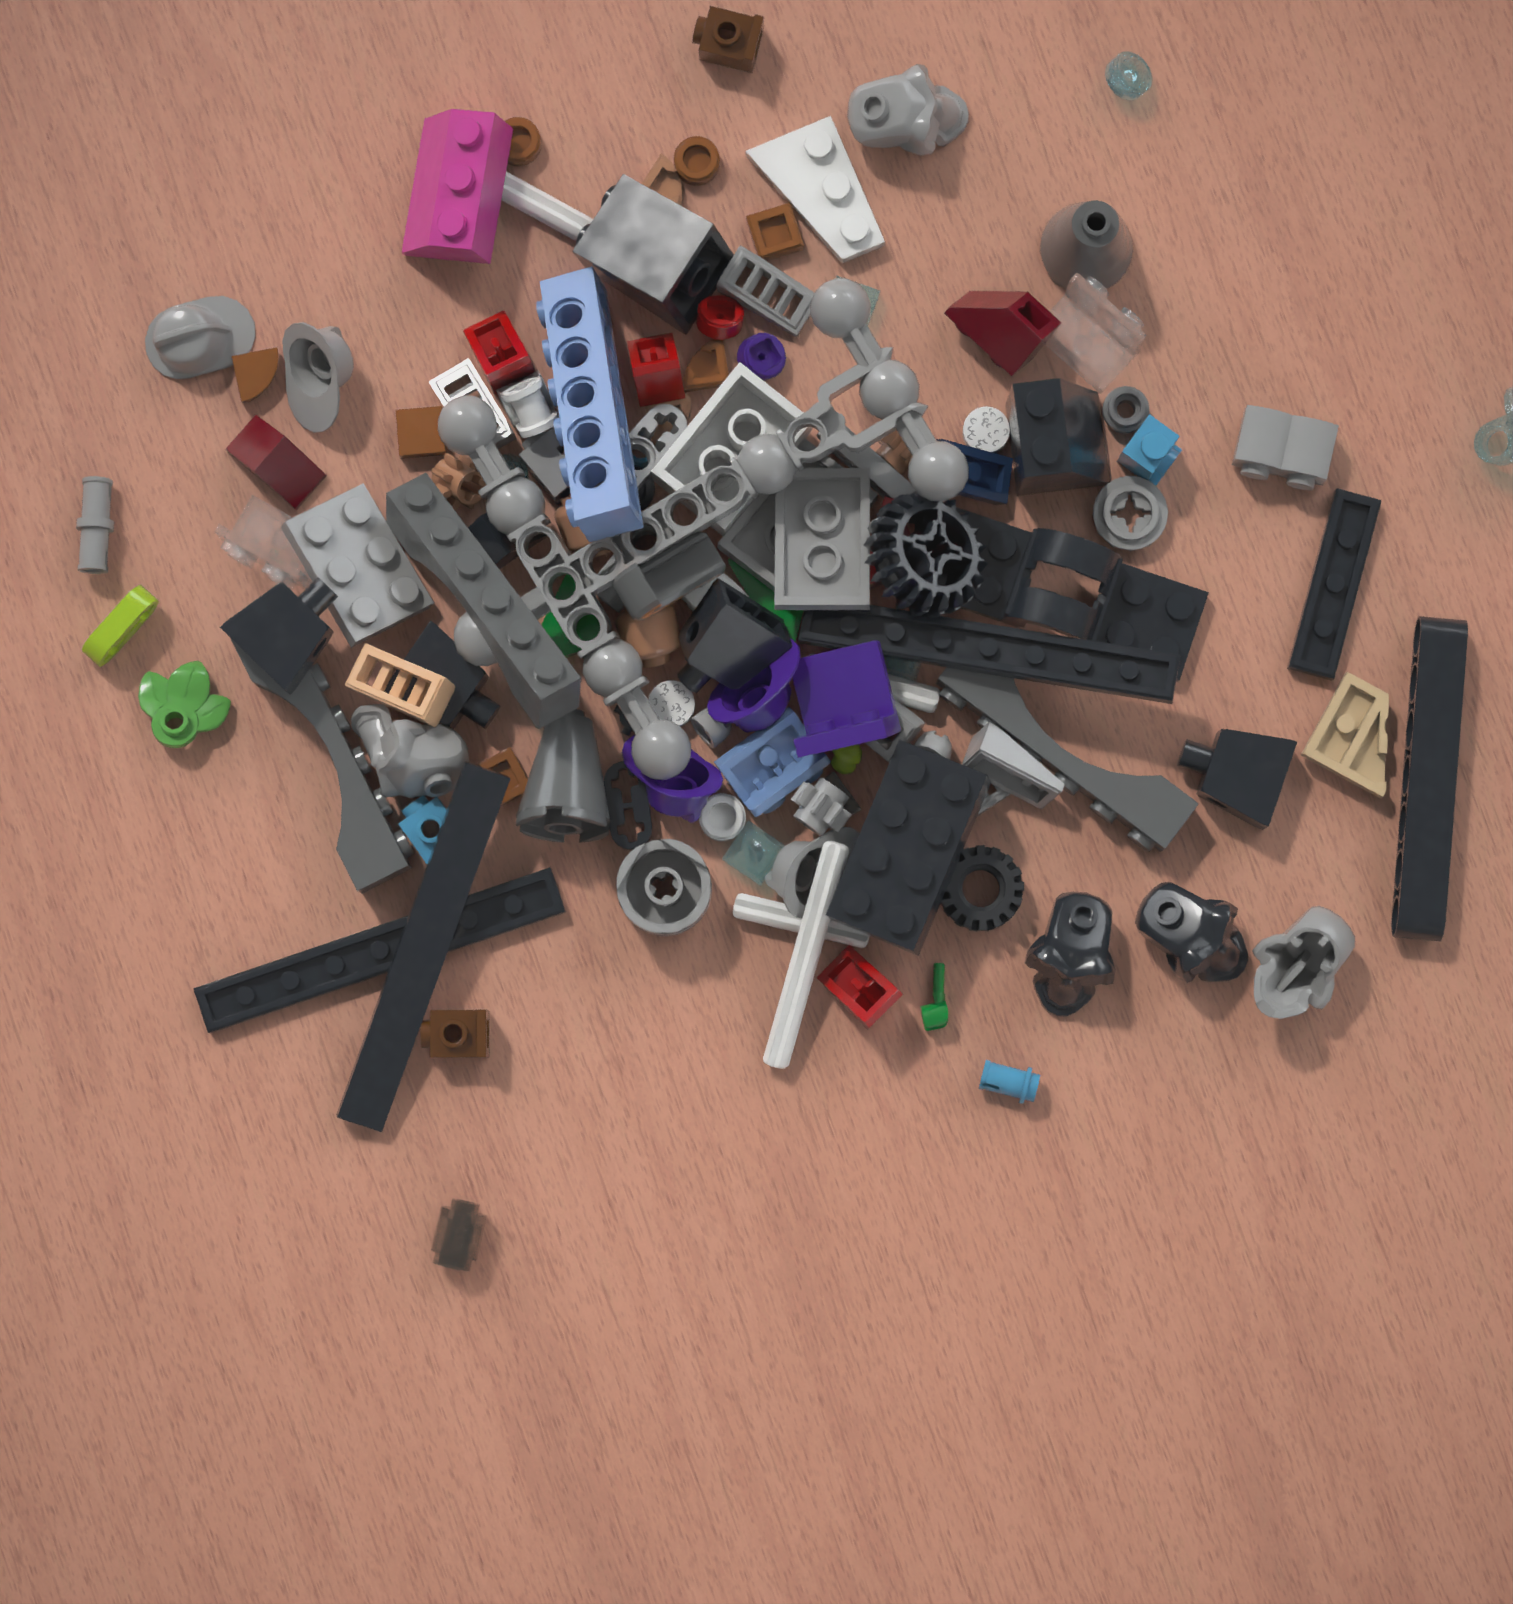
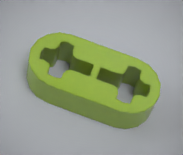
M142 585L136 586L89 636L82 647V652L99 667L108 663L151 616L158 606L159 600Z

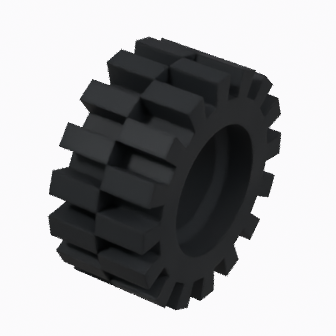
M976 845V847L963 849L941 901L945 914L958 926L976 932L990 931L1008 922L1020 907L1024 891V882H1022L1021 878L1022 872L1013 862L1014 859L1010 855L1002 853L1001 849L985 847V845ZM977 870L987 871L997 879L999 894L991 905L977 907L970 904L964 897L962 890L963 882L971 872Z

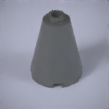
M1097 200L1075 203L1058 211L1045 226L1040 244L1041 259L1053 282L1071 293L1084 295L1098 293L1119 282L1130 265L1133 253L1132 237L1124 220L1109 204Z
M575 709L544 727L516 815V826L520 825V832L525 835L552 842H564L565 835L580 834L579 843L600 840L609 835L611 822L594 722L590 718L585 717V712Z

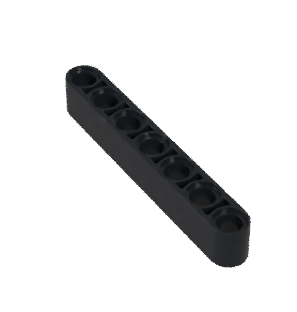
M1418 616L1415 625L1391 918L1392 936L1396 938L1440 942L1444 935L1468 640V624L1466 620Z

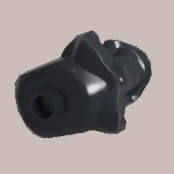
M1171 882L1160 883L1143 898L1135 919L1137 930L1152 944L1166 953L1167 961L1172 971L1185 983L1192 981L1196 975L1202 981L1207 982L1230 981L1238 978L1247 966L1248 952L1240 931L1233 925L1238 908L1224 900H1205Z
M1072 891L1062 893L1056 897L1045 934L1036 939L1027 950L1025 964L1029 968L1038 971L1033 978L1034 990L1041 1005L1049 1013L1056 1016L1067 1017L1076 1013L1092 999L1096 991L1095 985H1110L1114 982L1116 969L1112 956L1108 951L1112 908L1109 903L1100 897L1087 892Z

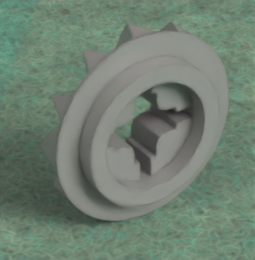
M1124 476L1112 480L1102 488L1096 497L1092 516L1097 533L1111 547L1134 551L1150 546L1159 538L1167 523L1168 508L1163 494L1152 482L1137 476ZM1128 495H1131V502H1133L1135 510H1142V513H1150V515H1144L1135 520L1132 533L1129 532V526H1126L1124 518L1110 515L1124 509Z

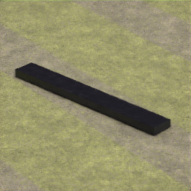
M870 605V610H804L799 634V642L801 644L840 649L878 640L881 644L883 656L886 658L1167 704L1173 703L1180 663V655L943 616L928 618L926 614L912 617L910 611Z
M464 761L338 1108L337 1118L379 1132L383 1131L511 778L507 775Z
M551 867L468 895L448 952L566 913ZM408 916L193 988L207 1032L213 1033L387 974Z

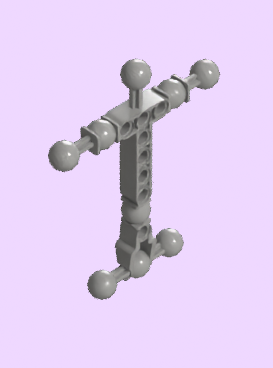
M835 278L823 283L813 295L810 314L814 325L823 334L832 338H842L857 365L823 384L817 393L819 402L794 419L789 424L785 433L779 429L775 431L777 435L761 434L751 438L742 446L737 459L735 457L729 459L732 465L713 468L642 511L643 526H652L657 532V541L649 550L639 551L635 548L633 535L636 530L593 541L571 555L561 537L554 530L546 526L551 521L548 516L544 515L545 499L541 489L533 481L525 478L524 471L519 467L510 470L493 442L497 430V419L488 403L476 396L462 395L450 400L442 408L438 417L437 430L441 441L449 450L459 455H469L486 484L478 493L486 500V513L490 523L497 531L506 534L508 539L516 544L518 556L537 586L520 598L537 620L552 611L567 638L574 645L582 649L577 654L580 659H583V675L586 684L594 693L605 698L603 702L606 706L618 704L636 734L632 741L631 749L635 766L644 775L652 779L667 780L682 772L691 757V743L687 733L678 724L658 718L641 689L649 683L647 677L642 676V661L639 653L630 643L621 640L617 632H611L612 625L610 619L596 597L599 593L613 586L614 579L619 573L635 562L640 566L696 532H702L742 507L749 495L755 499L758 497L757 493L773 494L782 491L792 482L797 469L799 472L804 469L803 462L812 463L845 447L851 452H862L895 430L898 431L912 454L909 462L908 477L913 489L921 497L930 501H946L960 493L968 480L969 466L965 455L956 446L935 439L922 417L928 405L917 402L920 385L916 374L908 365L898 360H891L893 347L881 348L866 324L870 316L868 295L858 283L849 279ZM860 383L859 396L863 406L871 415L883 420L859 434L851 436L845 428V417L834 410L831 402L837 396ZM806 427L817 429L821 434V441L818 447L809 452L801 451L795 446L796 434ZM729 476L737 479L739 491L732 500L720 501L715 498L714 486L720 478ZM683 501L694 502L698 508L696 520L688 526L676 524L673 518L675 507ZM546 534L551 540L549 554L540 560L533 559L528 551L530 540L536 535ZM603 550H611L617 559L615 569L608 575H597L593 569L595 555ZM564 574L571 575L576 583L574 594L569 599L558 600L552 591L555 579ZM465 612L458 619L454 628L453 641L457 652L465 661L476 666H490L498 663L479 629L468 613ZM595 615L600 623L598 636L590 641L581 640L576 631L578 621L583 616Z

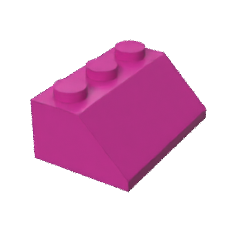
M449 109L424 119L401 252L404 256L491 264L513 128L495 112Z

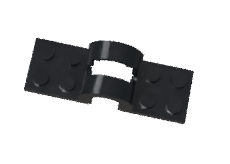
M956 507V511H957L958 513H961V512H970V511H967V510H964V509H961V508ZM973 512L969 513L967 518L969 526L981 527L975 538L977 542L987 545L979 556L988 565L984 568V571L980 572L985 581L981 583L979 588L975 589L976 595L973 596L971 601L960 606L961 609L1017 628H1024L1027 623L1051 629L1068 637L1180 655V663L1176 682L1180 680L1209 592L1122 563V557L1116 552L1072 534L1046 528H1035L1032 532ZM1038 561L1071 569L1101 582L1098 592L1101 594H1098L1097 600L1094 601L1091 608L1087 604L1045 589L1029 587L1032 580L1030 578L1031 570H1035ZM942 572V575L937 578V585H945L948 573Z

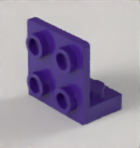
M878 640L800 658L798 668L793 675V681L806 735L793 739L798 758L887 738L902 731L881 644Z

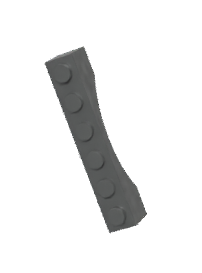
M424 473L387 492L386 522L410 557L431 570L464 607L491 649L513 695L538 729L579 708L581 677L428 474Z
M231 639L251 681L258 687L280 696L297 708L313 724L329 750L338 774L342 798L341 828L336 850L356 890L363 894L412 869L407 858L414 855V851L402 829L394 833L386 817L393 813L392 807L387 797L380 796V788L373 791L365 775L371 772L372 768L360 746L354 749L351 748L344 734L351 730V726L339 704L331 708L323 692L331 687L319 663L311 666L298 687L290 695Z
M946 667L936 682L942 688L939 695L943 700L959 711H962L965 706L980 717L976 723L981 728L988 722L999 727L1037 761L1053 771L1055 776L1065 784L1063 790L1073 796L1077 791L1081 792L1093 801L1089 808L1100 818L1110 824L1117 819L1128 827L1131 831L1127 837L1147 852H1150L1153 847L1160 852L1166 849L1199 804L1161 775L1135 776L1110 772L1086 763L1064 750L1041 729L1027 710L1016 687L1014 678Z

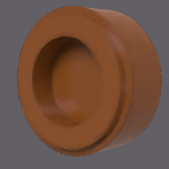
M513 117L505 120L513 128L508 164L512 166H525L533 162L541 150V137L538 128L533 122L523 117Z
M692 136L686 138L677 146L674 153V166L680 179L690 185H704L715 178L720 168V155L712 141L705 137Z

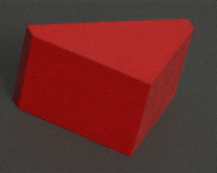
M504 310L463 329L465 337L494 395L498 394L497 389L535 372L532 361Z
M673 333L627 341L640 407L685 399Z
M850 945L816 977L867 1030L903 995L897 987Z

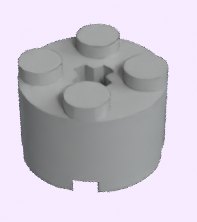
M652 840L634 848L623 860L617 874V897L622 910L635 926L647 933L657 936H672L683 933L695 926L709 907L712 895L709 870L702 857L692 847L678 840ZM667 876L673 877L672 886L677 891L673 897L665 895L661 900L655 898L657 890L652 885L655 879L664 881Z

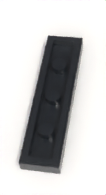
M1339 488L1334 490L1287 669L1331 681L1334 680L1382 500Z

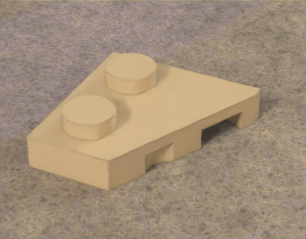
M1346 672L1301 756L1372 795L1382 798L1386 792L1387 783L1385 782V755L1387 754L1388 747L1386 719L1388 718L1389 694Z

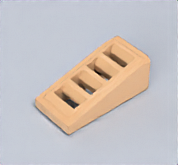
M366 643L345 683L346 687L433 727H437L455 690V685L447 678ZM377 661L383 663L373 686H369L367 681ZM394 670H400L389 694L385 693L384 691ZM415 677L417 681L406 702L402 700L412 678Z

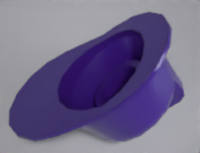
M790 639L793 646L785 654L739 689L731 690L719 682L708 700V714L716 722L724 724L734 723L747 733L763 730L780 719L790 701L792 690L789 682L798 668L801 656L799 646Z
M635 735L625 741L621 752L624 764L645 783L650 805L662 814L681 817L690 823L696 822L700 818L701 811L705 807L708 797L721 788L723 777L720 770L705 761L691 749V757L686 768L677 776L667 780L652 779L644 775L635 766L631 749Z

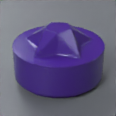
M757 333L746 338L740 344L737 352V362L742 363L759 378L766 381L781 373L785 366L786 353L782 343L775 336L769 333Z

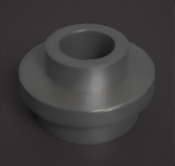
M1118 387L1112 390L1104 400L1102 407L1103 418L1114 431L1120 433L1135 432L1149 415L1148 400L1140 390L1134 387ZM1121 403L1130 404L1133 407L1134 415L1130 418H1122L1117 412V406Z

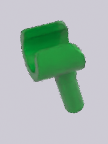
M944 963L933 964L932 995L934 1003L920 1006L923 1025L926 1031L944 1028L948 1023L949 1011L944 994Z

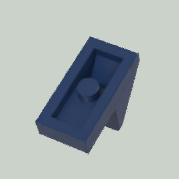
M936 439L937 441L948 442L956 446L965 455L969 466L968 480L963 490L956 496H963L993 505L1007 504L1013 458L945 439Z

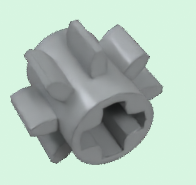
M820 778L815 786L803 782L791 798L794 803L799 805L793 817L819 836H822L828 828L839 833L852 815L843 809L849 797L823 778Z

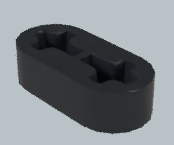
M624 761L613 764L604 776V786L611 822L609 829L613 841L620 848L632 851L634 848L649 842L652 836V820L645 783L638 778V785L631 787L632 802L623 803L620 789L612 788V781L619 779L620 771L628 770L631 778H638L624 764ZM633 809L636 823L644 824L645 831L637 833V841L628 842L626 835L618 834V827H622L626 823L624 810Z

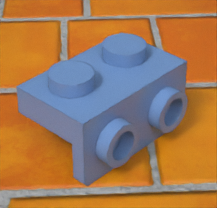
M790 707L786 708L780 719L771 726L755 731L714 761V764L754 817H758L762 813H770L779 808L785 801L786 795L799 787L803 782L811 784L817 780L823 773V768L831 762L824 752L800 758L797 757L793 739L806 735V730Z

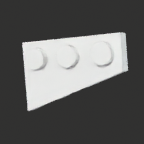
M831 116L745 151L746 157L756 168L758 167L777 192L784 199L788 200L805 219V223L841 263L885 245L884 238Z

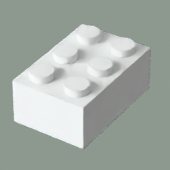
M739 362L651 470L652 479L665 491L672 494L713 468L732 465L729 459L732 457L737 459L742 446L751 438L761 434L777 435L775 431L779 429L785 433L789 424L804 412ZM812 427L803 428L796 434V447L811 433ZM729 476L720 478L714 486L715 498L720 501L732 500L739 491L737 479ZM749 495L742 507L711 527L724 536L754 499ZM681 502L698 516V508L694 502Z

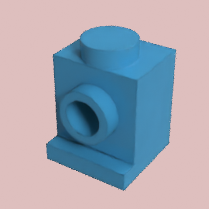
M1149 414L1123 449L1117 462L1136 476L1144 478L1156 486L1182 451L1181 448L1175 445L1180 436Z
M421 796L402 810L406 819L401 821L399 826L427 864L437 836L433 838L425 837L422 830L423 826L428 821H436L439 827H441L447 809L438 797L429 802L426 796Z

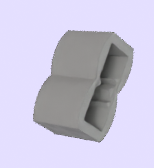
M1247 405L1243 413L1232 465L1240 467V474L1249 478L1267 480L1269 474L1287 478L1286 484L1288 486L1302 490H1314L1315 484L1323 485L1327 480L1339 425L1314 418L1291 415L1265 407Z

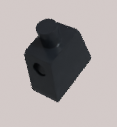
M319 577L299 596L283 582H280L224 622L220 628L291 695L334 633L319 616L338 596Z
M717 578L680 630L678 638L687 664L677 673L680 682L694 693H698L711 678L731 690L739 689L793 646L784 619Z
M430 621L404 660L439 674L455 685L454 693L439 724L454 729L464 715L486 729L501 707L480 692L489 678L488 674L480 666L465 661L457 652L454 641L441 628ZM397 669L389 680L384 691L385 693L389 694L400 670ZM412 677L402 700L407 702L417 678Z
M1221 729L1216 733L1212 747L1186 739L1177 766L1202 774L1196 792L1199 797L1250 825L1263 830L1270 825L1297 742L1291 739Z

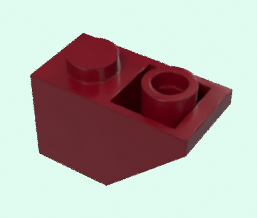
M969 291L953 303L944 313L955 323L957 329L962 334L970 337L989 355L995 365L1006 370L1011 376L1015 375L1036 356L1062 324L1027 291Z

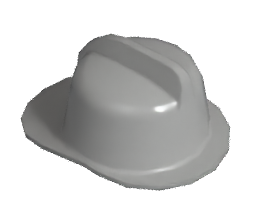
M225 296L205 297L186 302L159 313L151 322L145 337L146 354L154 368L164 376L174 379L193 378L225 369L233 365L232 356L251 351L256 337L255 323L248 309L237 300Z
M304 322L293 323L285 330L282 340L288 403L295 419L305 429L312 432H323L334 424L338 415L340 402L339 388L352 375L354 369L353 356L349 346L342 338L339 327L329 326L316 329L314 326Z
M843 827L839 833L835 830H830L813 841H794L782 848L773 863L772 871L765 876V882L783 898L789 913L796 918H803L823 844L827 841H834L849 847L847 865L860 833L851 827Z

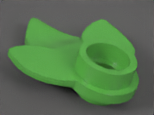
M200 661L181 665L171 674L169 680L157 673L148 671L143 676L139 686L138 698L140 707L152 719L153 735L160 744L169 748L184 747L190 744L198 733L218 728L225 721L231 706L230 699L220 695H210L209 674ZM173 718L183 720V724L177 729L168 728L166 726L167 722Z

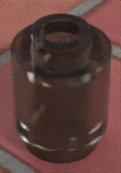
M452 1198L451 1206L442 1205L440 1207L431 1251L435 1252L434 1264L470 1271L472 1260H477L487 1219V1215L478 1213L480 1204Z

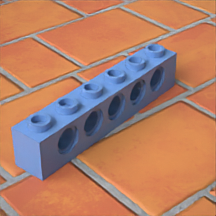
M593 266L540 281L542 300L536 302V308L541 325L547 329L548 339L542 340V349L548 366L552 367L554 378L548 379V390L554 406H558L559 418L554 419L553 424L557 440L561 447L564 446L565 458L559 460V466L565 485L567 487L570 486L571 499L565 501L570 524L573 528L579 526L589 542L644 528L607 290ZM597 441L594 445L588 447L591 443ZM604 481L600 486L594 488L596 484Z

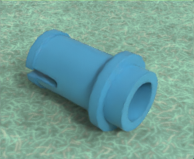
M986 1059L979 1089L1019 1098L1020 1104H1024L1025 1100L1034 1102L1041 1075L1032 1073V1067H1028L1027 1071L993 1063Z

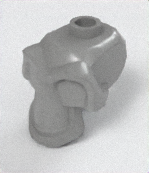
M916 64L900 75L889 76L856 87L849 98L847 118L855 139L864 146L875 148L900 146L914 154L928 155L933 153L936 147L935 142L938 146H945L964 131L968 124L969 111L966 102L960 96L944 86L934 85L928 76V70L925 65Z
M384 704L360 706L355 709L351 717L352 729L362 739L369 755L371 766L376 768L380 782V796L394 797L402 795L414 798L428 795L430 797H439L455 789L464 761L469 762L468 747L455 730L443 724L433 727L428 724L421 725L407 719L392 722L389 710Z
M1321 906L1311 907L1283 934H1275L1262 939L1252 950L1254 956L1261 964L1257 968L1254 977V1000L1256 1006L1263 1014L1270 1018H1287L1306 1012L1309 1008L1308 1004L1322 1010L1331 1000L1335 986L1334 975L1355 947V935L1351 927L1341 916Z

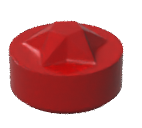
M722 295L710 296L702 300L698 306L696 325L700 332L710 338L718 340L730 339L738 335L742 329L744 310L736 300Z

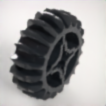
M916 491L910 495L902 494L893 499L891 504L888 503L883 506L876 514L877 518L867 528L871 536L867 538L863 545L873 554L868 556L865 564L874 566L877 572L871 581H881L885 586L882 597H891L892 595L896 597V610L909 607L912 617L926 614L928 618H936L942 614H951L960 609L961 605L971 601L973 596L976 595L975 589L979 588L981 583L985 581L980 572L984 571L988 563L979 554L983 553L987 545L977 542L975 538L981 527L969 526L967 518L970 512L958 513L956 511V499L945 502L930 501L921 497ZM906 523L915 524L914 532L910 534V537L903 535ZM942 572L948 573L945 585H937V578L942 575Z

